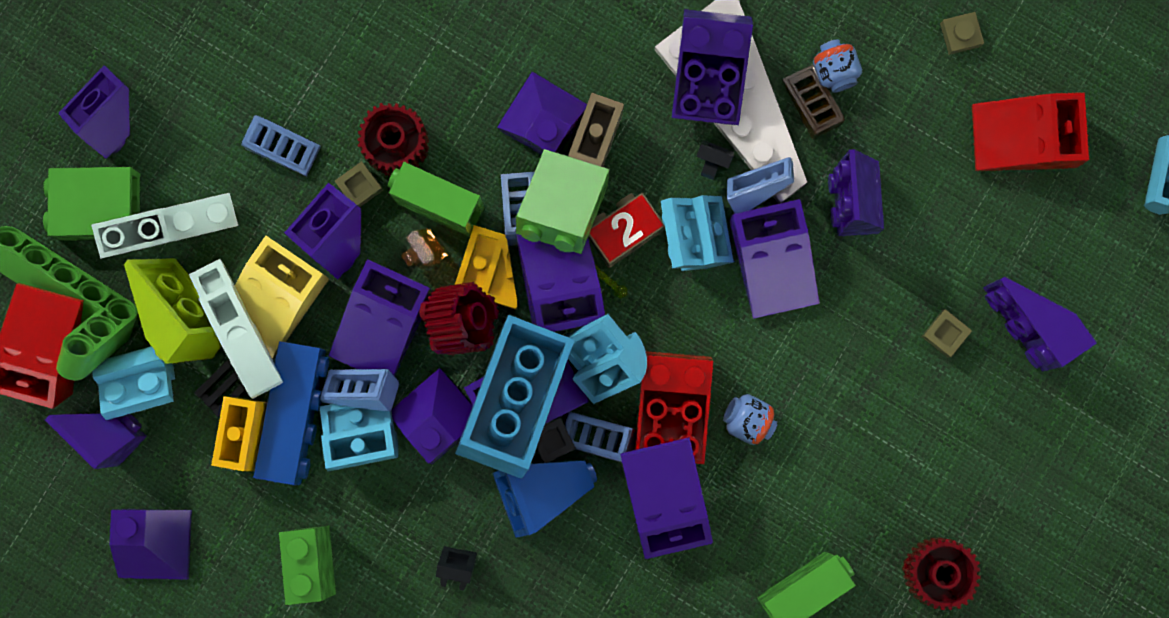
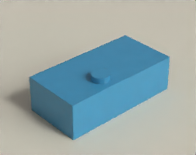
M508 315L455 454L522 479L529 470L574 340Z

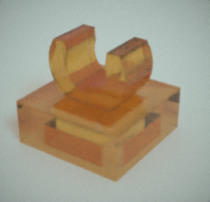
M429 228L415 230L407 236L406 239L412 248L401 255L408 267L413 264L418 265L421 262L424 266L438 264L447 257V254Z

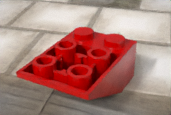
M1051 93L972 104L975 171L1078 168L1089 161L1085 93Z
M21 283L16 284L0 332L1 395L54 409L73 394L74 380L62 377L58 373L56 366L64 338L81 325L84 300Z
M646 351L647 369L644 378L640 382L636 450L690 438L695 463L705 464L713 359L710 356Z

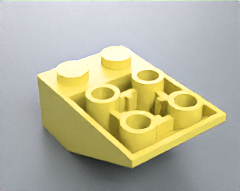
M265 236L246 263L235 287L251 320L256 325L272 360H274L277 355L279 341H287L329 278Z

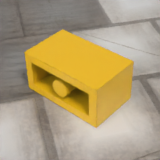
M223 397L211 466L238 471H255L268 402L238 397Z

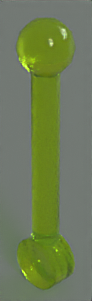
M595 265L597 276L615 290V295L618 298L626 297L628 294L627 288L623 285H618Z

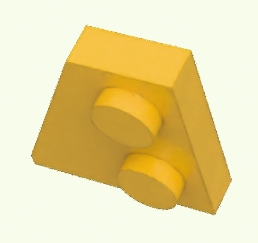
M474 225L455 285L474 282V284L482 288V292H486V295L495 297L494 302L498 305L517 310L516 289L509 246L505 234Z

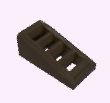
M813 65L782 79L812 139L844 123V116L827 87H823L820 84ZM810 77L812 83L797 90L794 84ZM816 89L818 94L803 100L801 95ZM820 100L823 102V106L810 112L808 106ZM828 112L830 117L816 122L814 117Z

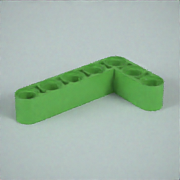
M10 226L0 227V273L17 284L21 283L84 300L81 325L64 338L56 369L62 377L68 380H81L130 339L138 314L136 305L19 229Z

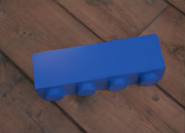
M279 341L275 366L283 383L270 389L253 478L290 485H301L302 479H307L310 469V459L306 458L308 445L314 444L317 426L313 424L314 413L319 411L322 405L320 400L322 391H319L321 377H326L329 368V357H325L326 350Z

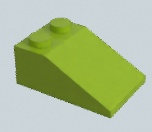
M175 258L127 260L124 266L146 340L155 350V354L165 364L212 359L222 345L199 301L200 297L190 276Z

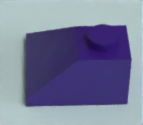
M104 65L58 114L76 135L107 159L111 154L117 153L124 146L126 138L130 135L129 88Z
M531 72L497 129L542 155L544 149L560 154L581 121L587 104L536 73Z
M328 182L284 233L338 280L344 272L352 267L355 259L360 255L361 208Z
M439 368L391 411L393 421L428 464H434L460 441L473 405Z
M101 414L49 415L45 419L93 469L119 466L147 437L140 430L142 427L141 423L131 414L110 420H105Z
M111 510L109 546L118 578L189 579L192 510Z

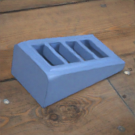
M257 115L254 116L241 144L246 150L306 177L321 148L320 145ZM264 129H266L267 132L262 140L261 145L259 146L257 145V143ZM277 134L280 138L274 151L271 152L269 148ZM288 141H293L287 157H282ZM301 146H304L306 150L298 165L294 163V160Z
M791 157L728 178L727 200L734 213L750 211L794 182V170Z
M534 172L501 174L505 237L509 246L518 245L515 232L516 218H511V215L517 214L521 203L510 204V201L523 200L527 191L509 192V187L529 186Z
M388 369L329 370L320 400L323 403L391 411L399 382ZM341 381H344L341 393H337ZM354 383H356L354 392L351 393V392H352V389H353V386H354Z
M572 412L568 413L565 422V428L576 450L621 463L620 454L634 450L637 431L633 428ZM578 423H584L580 440L575 442L574 438ZM592 426L597 429L592 446L587 444ZM608 430L611 432L606 450L601 449L605 432ZM622 434L623 437L621 440L618 453H616L615 449L618 442L619 435Z

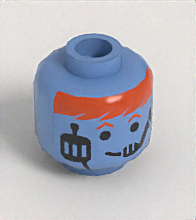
M832 40L821 45V52L813 60L820 84L823 87H827V89H831L833 93L855 86L858 83L857 78L862 74V67L854 46L851 44H840L839 40Z
M750 394L743 395L740 398H733L726 408L723 417L728 433L750 445L759 444L764 438L769 440L777 427V421L774 420L773 407Z

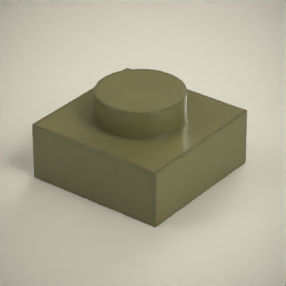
M975 12L944 19L940 23L949 55L979 48L984 44Z
M362 161L335 180L343 194L359 207L383 191Z
M944 309L921 337L947 358H950L972 330Z

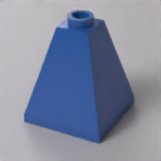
M585 461L530 464L529 470L522 479L499 470L492 473L516 538L536 533L594 488L593 483L597 482L596 472L592 464H586Z

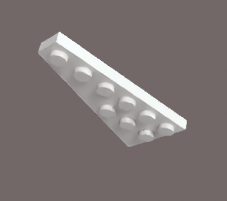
M715 0L702 10L705 12L745 16L739 0ZM682 26L655 46L656 53L675 76L677 73ZM752 36L739 126L721 123L714 124L751 170L791 157L793 161L794 182L773 195L777 203L781 204L807 183Z

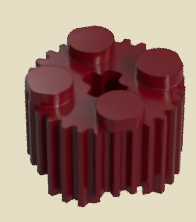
M380 103L379 108L373 106L372 112L368 110V116L363 118L365 123L360 124L362 130L358 131L360 138H357L360 152L370 166L374 167L377 172L381 171L383 175L391 177L396 168L400 170L403 162L419 168L418 163H423L428 156L429 146L427 143H429V138L427 136L428 132L415 111L413 112L411 108L407 110L405 105L400 108L397 103H395L394 107L391 103L385 106ZM393 134L400 138L399 142L395 145L388 144L390 143L388 137Z
M474 282L436 288L435 291L431 292L432 296L428 297L429 301L421 303L420 317L424 322H427L425 324V327L428 328L426 333L430 334V347L435 353L456 355L485 351L494 345L492 329L495 327L493 322L498 318L499 310L496 308L498 304L494 302L495 297L486 295V292H482V288L478 287Z
M941 537L931 538L930 540L924 539L923 543H917L918 548H911L913 553H908V557L903 561L902 570L905 574L903 578L908 580L905 585L911 587L908 591L914 594L913 597L920 600L919 602L940 610H952V607L960 609L961 604L968 605L967 600L974 599L972 596L973 593L976 594L974 588L979 587L976 581L981 577L977 575V572L980 571V568L977 567L980 562L974 560L976 555L970 553V548L963 547L964 544L958 543L955 540ZM939 567L947 568L948 570L944 573L946 576L944 581L936 578Z

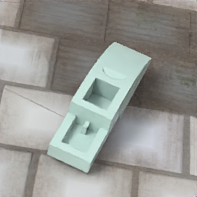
M230 193L100 222L91 226L100 259L236 227L238 222Z
M218 259L189 274L200 297L199 301L249 396L253 399L282 384L281 376L222 260Z

